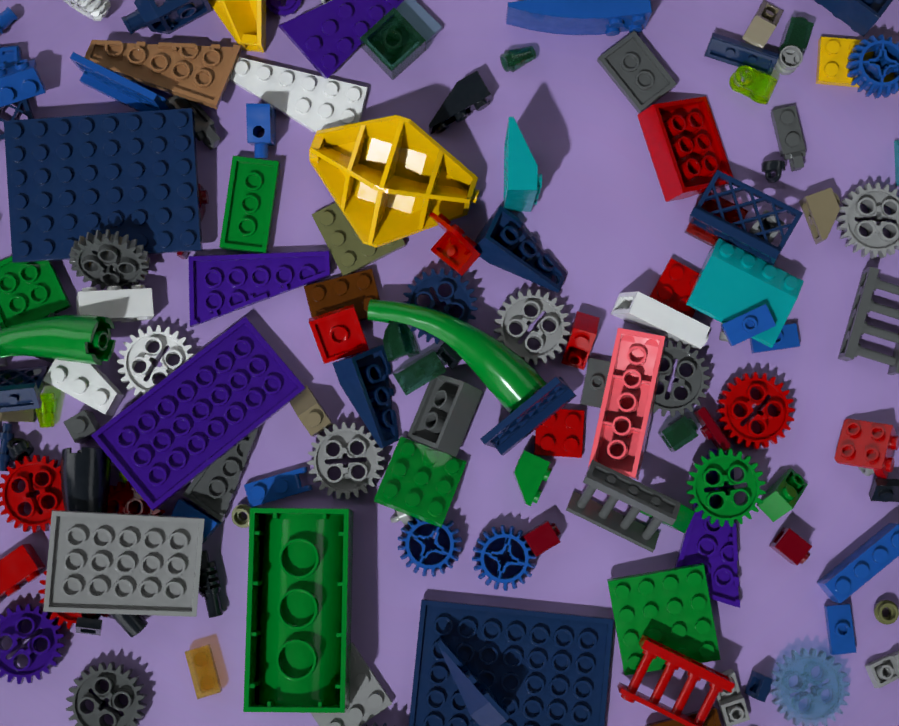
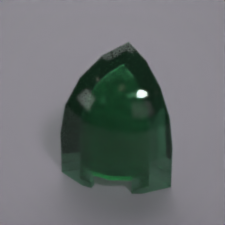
M391 321L385 329L383 337L384 350L388 362L398 361L399 358L408 355L410 358L420 354L415 337L408 325Z

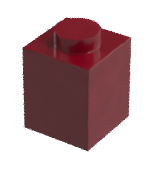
M548 521L541 523L522 535L536 557L561 542L558 538L561 535L555 523L550 524Z
M785 527L781 529L769 545V547L793 565L803 564L810 556L809 550L812 548L809 543L793 530Z

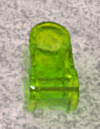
M747 65L739 67L729 79V85L732 90L760 104H768L778 82L771 75L764 74Z

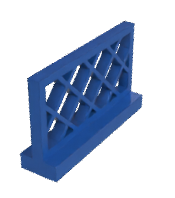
M74 52L70 56V59L83 73L79 80L82 84L138 112L170 110L166 105V98Z

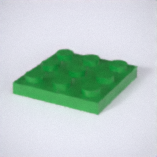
M12 256L0 261L1 329L28 321L47 318L50 312L57 314L72 307L51 261L13 263Z
M400 436L374 502L442 528L467 462Z

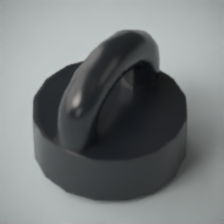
M770 160L761 163V171L765 173L768 182L774 183L781 178L782 171H785V162L783 160ZM776 172V175L772 177L771 173Z
M12 438L7 443L8 454L14 462L15 460L22 461L24 456H30L34 451L31 442L23 438Z

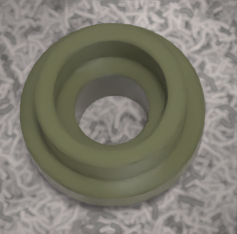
M240 504L233 509L232 521L236 526L241 528L249 527L251 506ZM241 512L247 514V519L242 517Z
M881 600L874 607V616L882 624H892L897 620L899 610L894 602ZM887 607L889 613L887 616H883L882 610Z

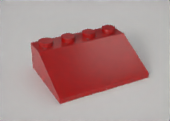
M706 96L653 104L637 115L666 202L704 193L717 170L733 177ZM719 178L715 188L727 186L728 182Z

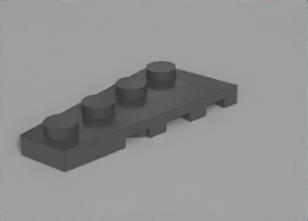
M254 430L194 478L183 496L220 522H223L259 430Z

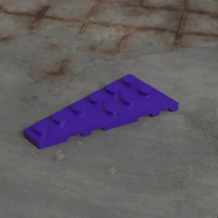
M330 0L278 26L325 79H328L404 0Z
M330 251L188 256L190 327L331 276Z
M711 448L708 449V451H712L715 454V456L717 455L718 450H714ZM734 468L730 472L732 480H734ZM714 470L706 474V481L708 483H714L718 478L717 472ZM725 481L724 486L707 487L704 491L710 492L720 489L727 493V489L734 488V485H729ZM715 494L709 499L711 507H717L721 503L719 495ZM697 503L692 504L691 510L695 508ZM703 510L695 512L683 536L674 568L703 563L710 599L740 608L737 569V525L735 520L733 527L729 526L726 520L723 527L719 526L718 519L713 524L709 523L710 516L702 519L701 514Z

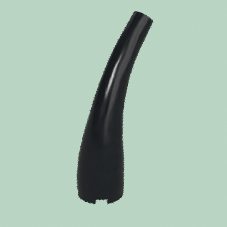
M82 447V450H78L77 453H71L72 448L63 449L61 457V487L65 511L107 513L111 459L99 448ZM111 614L130 637L140 633L148 624L142 615Z

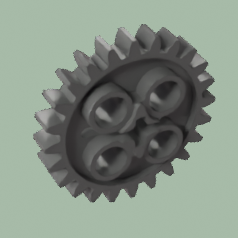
M107 229L105 234L96 230L95 235L87 232L86 237L79 236V241H74L73 247H71L69 263L72 264L71 269L77 271V277L84 276L83 282L92 281V287L99 284L102 290L105 286H121V289L126 286L131 289L132 284L139 285L140 280H145V276L148 275L150 258H148V251H143L144 245H137V239L130 241L128 240V234L121 237L119 231L112 235Z
M669 340L667 347H664L662 358L668 361L669 367L666 371H660L658 381L663 384V391L655 395L652 411L655 413L658 409H661V416L663 417L667 411H670L671 417L675 416L676 411L681 416H684V408L693 412L691 404L694 403L700 406L701 404L697 398H706L702 389L710 388V386L704 384V380L711 379L710 376L704 375V372L709 367L701 366L705 358H696L698 350L690 353L691 345H687L682 349L681 341L677 343L676 347H673L672 341ZM676 358L678 362L674 377L677 378V382L672 383L669 399L666 400L665 394L669 381L665 380V376L671 374L673 359ZM683 363L689 364L692 368V372L688 377L682 376L679 372V368ZM679 386L684 387L687 392L686 397L682 400H678L674 396V390Z
M102 662L99 664L98 669L95 665L89 667L90 673L87 670L82 671V678L77 677L73 680L77 686L69 688V691L74 694L66 698L67 701L72 702V705L66 708V711H73L74 713L69 718V721L77 720L75 726H139L140 723L136 718L141 719L145 715L139 710L147 707V704L141 702L147 694L140 693L139 690L145 685L136 684L140 677L132 678L130 676L133 669L123 672L124 664L119 665L117 669H115L114 662L109 663L108 667ZM101 679H105L109 683L108 691L100 687ZM120 694H125L128 697V705L120 703ZM105 698L109 699V706L107 707L104 705ZM86 699L94 703L93 711L86 708ZM119 711H122L124 716H121ZM105 714H110L113 717V725H108L105 722Z

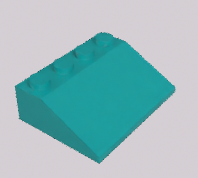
M509 117L504 143L503 207L508 211L531 212L533 205H537L540 189H542V174H538V165L514 117Z
M718 238L705 259L686 305L721 323H726L766 304L776 326L751 338L772 348L798 298L804 281Z

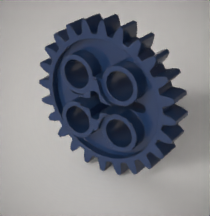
M432 268L430 276L423 271L422 280L414 277L417 284L415 286L408 284V287L412 290L411 293H403L404 296L409 298L404 303L419 305L418 298L420 295H429L431 302L427 308L434 309L433 307L436 306V302L429 290L430 287H433L439 301L446 302V306L443 307L446 314H449L451 306L459 305L462 308V315L458 319L467 323L469 319L476 320V317L471 315V311H476L478 308L472 306L471 303L477 301V298L470 297V294L475 290L474 288L467 290L466 286L469 284V281L461 283L462 276L459 274L454 278L453 270H450L448 275H445L444 268H441L439 274H436L434 268ZM442 284H449L452 288V293L448 297H442L439 294V287ZM412 326L411 332L419 330L418 338L425 334L427 335L426 342H429L434 337L435 343H439V338Z

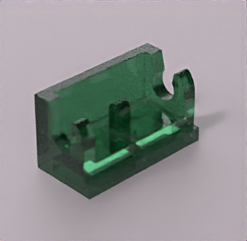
M431 349L392 374L405 395H408L445 373L446 369L436 352Z

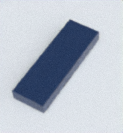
M712 33L704 56L770 77L779 58V53Z

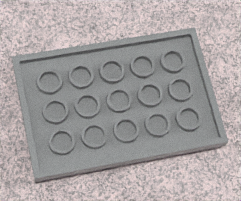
M52 510L43 612L196 617L204 518Z

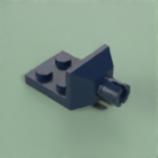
M135 0L134 4L137 9L121 18L130 34L146 26L152 32L170 34L213 10L208 0H166L160 7H158L155 0Z

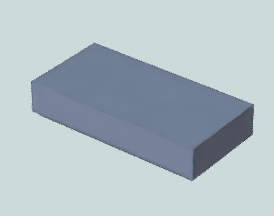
M404 0L394 10V14L425 45L442 30V26L416 0Z

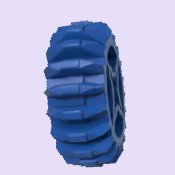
M882 34L877 39L872 35L867 40H861L859 45H855L852 49L853 53L848 56L850 62L846 65V68L851 70L847 77L854 78L851 85L858 84L857 92H861L864 89L866 97L873 93L875 99L881 95L887 98L891 94H896L899 91V41L894 44L892 36L885 40ZM874 51L872 59L863 61L865 53ZM895 73L892 81L883 82L886 75Z
M415 518L417 521L415 524L412 521H408L407 524L411 528L409 530L405 527L401 528V531L407 534L406 537H398L399 541H405V545L398 546V550H406V553L402 554L400 558L403 560L409 557L410 559L406 563V567L408 568L414 563L416 565L413 570L414 573L418 572L419 567L423 568L422 576H426L427 569H431L433 577L436 576V568H439L442 574L445 573L443 565L446 564L449 568H452L453 564L449 561L450 558L456 561L459 559L453 552L462 551L461 547L455 546V543L462 542L461 537L454 538V534H457L459 529L456 528L452 531L450 529L454 521L451 520L447 525L445 523L442 525L450 539L449 550L438 542V536L442 528L435 526L431 534L424 536L415 532V529L430 523ZM436 532L434 544L441 550L431 548L424 555L426 544L419 537L423 540L425 538L429 540V537H433ZM411 538L422 546L418 559L411 551ZM432 552L445 556V558L437 563H424L427 556Z
M505 525L500 526V533H497L495 527H491L492 536H489L484 531L483 535L487 539L485 541L480 538L476 540L482 545L481 549L473 547V551L479 553V556H473L472 561L480 562V564L475 565L473 568L475 571L483 570L478 575V578L482 579L487 576L488 578L485 581L487 586L490 585L492 580L495 581L494 589L496 590L499 588V583H503V589L507 591V583L510 582L512 587L516 589L517 584L515 581L517 579L522 584H525L526 582L521 576L526 574L528 577H531L532 574L527 571V567H536L534 563L529 562V559H536L537 557L534 554H529L531 548L526 546L527 541L520 539L523 535L522 530H519L516 535L513 534L514 526H510L509 533L505 532ZM498 538H506L500 550L486 549L492 541ZM513 540L520 544L524 559L512 555L511 544ZM507 547L508 556H511V559L516 561H505L501 569V563H499L501 560L492 554H503ZM484 556L497 561L496 575H493L486 568ZM509 565L521 566L520 570L514 575L503 577Z

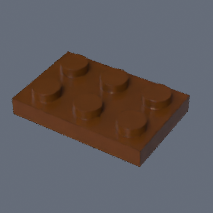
M372 269L304 286L311 317L354 304L359 321L368 319L367 311L370 299L380 300Z

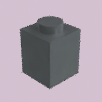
M83 410L64 421L75 443L83 444L93 438L91 435L101 428L93 412Z

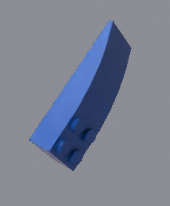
M524 0L508 2L506 24L552 34H606L607 36H615L620 32L629 31V33L635 31L639 33L645 29L652 14L650 0Z

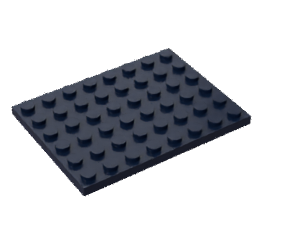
M192 108L4 121L13 263L70 260L71 247H73L74 241H79V236L86 237L87 232L95 235L96 230L105 234L107 229L112 235L119 231L121 237L128 234V240L137 239V245H144L143 251H148V254L203 251L195 120Z
M422 599L409 726H474L470 722L472 717L437 644L440 638L453 649L508 708L510 718L500 726H604L614 619Z

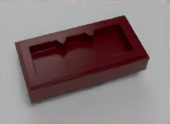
M701 407L693 412L702 426L700 431L707 440L711 439L716 448H721L723 451L731 447L730 442L706 407Z

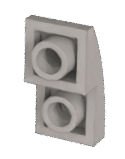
M899 651L864 665L874 688H881L899 679Z
M733 669L720 672L730 677L735 683L731 693L723 690V692H719L716 698L726 726H733L750 720Z

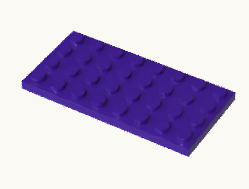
M244 317L91 436L154 511L301 394L305 387L249 320Z

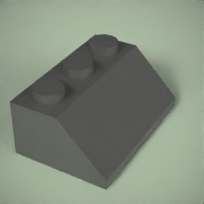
M433 372L407 438L456 457L483 391L464 381Z

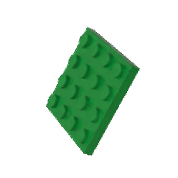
M703 563L607 579L625 676L635 673L644 655L642 653L643 649L639 645L642 635L648 636L700 663L721 660ZM657 656L656 659L652 660L647 672L664 669L666 660Z

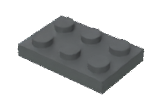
M635 31L597 59V62L638 113L650 107L677 85Z

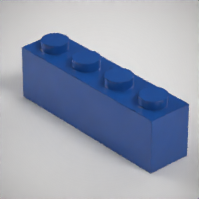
M888 523L817 581V584L831 601L841 604L899 556V524Z

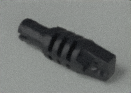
M203 550L201 555L199 592L205 598L208 616L212 618L223 615L219 598L221 585L215 561L210 562L207 550Z

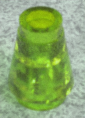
M41 393V407L35 409L41 428L55 426L57 398H55L54 393Z

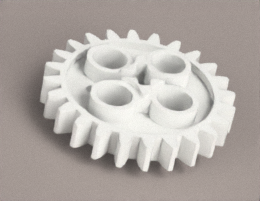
M160 325L157 326L156 331H153L148 326L147 333L144 334L141 329H138L139 337L136 338L134 335H130L133 341L131 344L128 342L123 343L127 350H119L124 359L117 360V363L124 365V367L120 368L118 373L126 374L121 381L123 383L130 382L126 387L129 391L136 388L134 392L136 397L141 393L144 395L155 386L154 379L157 375L163 374L167 377L195 355L192 353L188 354L192 346H184L187 339L186 337L178 339L179 331L171 335L170 327H167L162 332ZM152 342L160 344L159 350L155 353L148 352V345ZM169 346L170 349L162 356L165 347ZM171 355H178L180 357L179 363L175 366L168 365L167 363ZM160 359L162 366L154 368L152 361ZM138 362L146 363V369L142 373L134 371V367ZM154 368L153 372L151 373V376H150L149 380H148L147 382H145V381H144L145 377H146V376L152 371V369Z

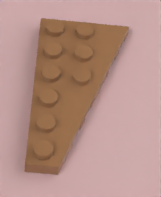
M92 40L84 58L124 78L218 109L242 47L241 45L222 47L220 44L197 46L195 43L159 42L158 44H146V42L137 41V43H122L121 41Z

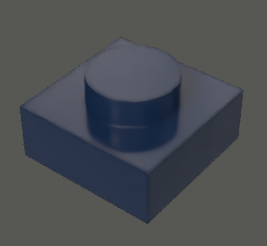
M752 670L744 693L765 702L767 695L770 693L773 679Z

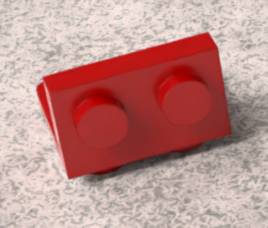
M431 212L429 216L445 231L444 235L431 248V251L463 276L481 255L474 248L477 244L467 235L463 237L465 232L458 225L450 226L451 221L442 213L437 216Z
M846 419L843 423L834 459L839 464L873 469L877 478L887 479L889 472H892L894 469L895 460L893 454L894 450L899 448V436L893 425Z

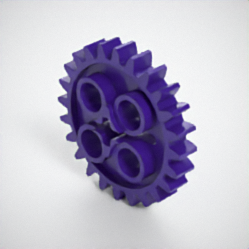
M18 604L16 612L11 608H7V616L0 614V678L8 675L7 682L9 683L15 677H17L18 684L23 683L24 677H26L28 683H33L34 675L38 680L43 679L42 671L51 674L49 666L59 665L54 660L55 657H63V654L58 652V648L66 647L65 644L59 643V639L65 637V634H58V630L63 626L54 625L57 618L50 620L48 618L50 612H43L41 614V606L37 605L34 611H32L31 604H27L25 610ZM29 619L32 623V629L30 632L24 633L21 625L23 621ZM39 628L42 629V632L39 635L35 636L27 643L28 649L21 648L12 656V658L7 659V656L11 652L15 651L22 645L21 639H29L36 633V631ZM6 636L11 637L13 642L8 650L2 647V640ZM40 638H45L48 642V646L43 652L39 651L36 645ZM22 654L28 658V664L24 668H20L17 664V659Z

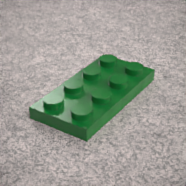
M233 156L219 246L221 249L253 253L268 252L280 169L279 161Z

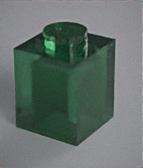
M791 17L785 26L778 50L782 51L786 46L793 45L798 47L803 54L807 49L814 23L808 22L804 17Z
M686 416L680 417L658 432L671 452L677 451L699 436L696 432L698 430L697 425L691 418L687 419Z

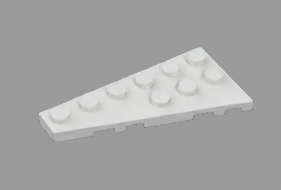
M241 57L238 58L230 77V81L264 100L265 103L271 104L286 116L315 133L317 130L360 122L368 93V87L330 78L325 79L322 76Z

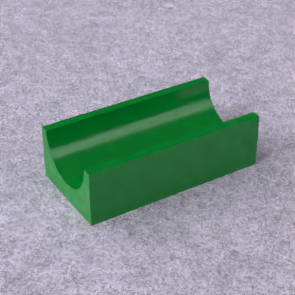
M250 508L243 712L345 713L350 707L354 511L350 509Z

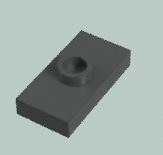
M588 358L580 401L581 405L601 408L611 362Z

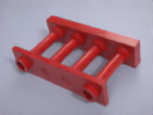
M642 635L639 645L643 649L642 653L644 655L629 685L627 686L619 682L617 687L621 697L631 703L637 701L685 726H707L704 722L719 692L726 690L731 693L735 686L734 681L730 677L648 636ZM658 656L666 660V666L651 697L637 690L652 660ZM680 667L688 671V678L673 708L659 701L674 671ZM702 678L710 682V689L695 719L683 714L682 711L697 681H700Z

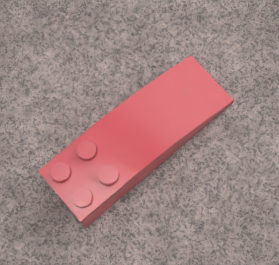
M618 328L589 465L594 460L631 479H639L658 385L665 336Z

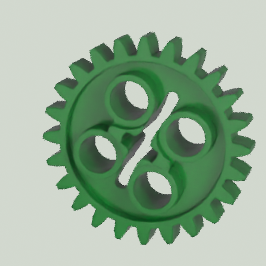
M718 448L716 456L712 451H708V459L700 456L702 464L693 463L697 470L696 472L688 471L693 476V480L686 481L688 485L692 486V489L687 490L686 493L694 496L689 500V503H697L693 510L695 512L703 510L701 518L705 519L710 516V524H713L718 519L719 526L723 527L725 520L729 526L733 527L735 519L740 524H743V516L752 519L749 512L751 510L759 511L755 504H763V501L758 497L759 495L766 494L764 490L760 489V486L766 484V481L758 480V477L763 472L754 471L758 463L748 464L751 457L747 455L741 459L742 452L739 450L733 456L731 448H728L726 454H724L721 448ZM735 467H739L742 471V475L738 480H732L730 477V472ZM711 470L716 471L718 475L714 483L706 481V474ZM725 481L729 485L747 483L746 487L728 488L727 493L720 489L710 492L704 491L707 487L724 486ZM739 491H743L745 494L744 502L736 504L734 502V495ZM715 494L721 497L720 505L711 507L709 504L710 497Z

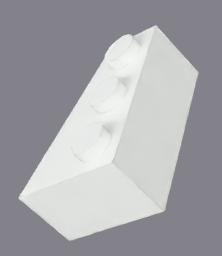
M133 285L131 289H121V286H109L107 290L97 291L96 287H86L77 293V315L108 317L112 322L121 321L122 323L152 320L154 317L152 288H145V285Z
M55 359L43 379L48 384L109 416L114 415L124 397L121 391L94 364Z

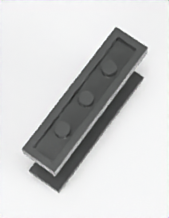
M868 267L862 271L838 359L850 361L854 357L861 356L890 365L888 375L899 374V334L868 325L867 321H865L867 312L869 313L870 311L899 320L898 309L876 303L871 299L873 290L876 289L899 295V285L880 280V277H878L879 269ZM865 333L896 343L893 355L890 356L861 347V344H859L860 336Z
M592 460L583 480V483L587 484L586 489L582 495L573 491L566 511L653 553L659 537V532L656 530L662 522L669 525L674 524L681 502ZM596 489L610 495L604 505L591 500ZM618 500L631 506L625 516L612 510ZM640 511L653 516L648 526L635 521Z

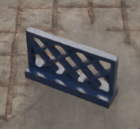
M717 170L698 204L692 210L689 222L774 266L803 212ZM720 178L728 182L730 190L717 193L715 188L717 180ZM746 191L749 193L751 201L738 204L735 193ZM731 194L735 205L722 209L719 197ZM716 200L718 210L708 212L702 209L705 201ZM764 201L769 203L772 212L760 215L756 204ZM753 205L756 216L743 220L740 208ZM736 210L740 221L730 223L725 220L723 213ZM787 212L795 216L792 223L781 226L778 214ZM774 216L777 227L764 230L761 219ZM758 220L761 232L755 234L747 232L745 224ZM779 231L782 240L778 247L768 242L767 234Z
M49 366L0 370V412L40 408L42 404L40 395L45 385L43 379L49 370Z
M555 377L480 439L484 445L496 448L504 456L575 398L576 394L562 377Z

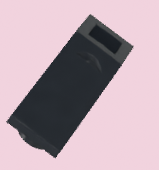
M478 71L456 82L429 124L430 135L435 132L439 134L445 131L452 122H461L469 116L470 112L474 110L481 111L489 105L491 93Z

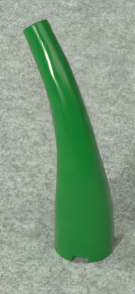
M370 299L368 320L384 323L394 321L411 325L447 343L475 372L510 414L532 397L538 389L547 384L536 370L518 354L489 334L465 321L415 304Z
M62 315L16 324L0 329V358L33 356L102 365L101 362L109 361L113 354L116 340L111 339L110 329H115L112 320L108 317L94 315Z

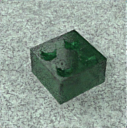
M395 8L390 10L360 37L362 49L392 80L426 51V40Z

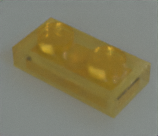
M210 644L185 651L197 699L222 692Z

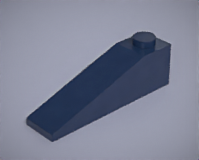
M501 205L498 206L475 240L477 245L474 248L481 254L479 257L491 265L558 293L567 274L549 253H544L536 244L538 240L534 236L530 237L522 228L524 224L519 218Z
M383 344L332 363L340 386L378 446L384 448L398 441L396 411L392 409L391 397L394 396V390L390 388L389 375L392 374L391 365Z
M440 638L437 644L472 717L470 722L474 726H500L510 718L508 708L453 649Z

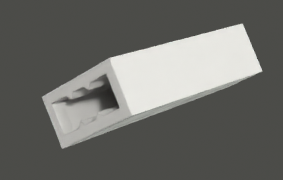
M639 291L619 293L611 315L655 334L665 336L676 343L681 341L683 346L691 345L690 349H702V346L706 344L709 337V326Z

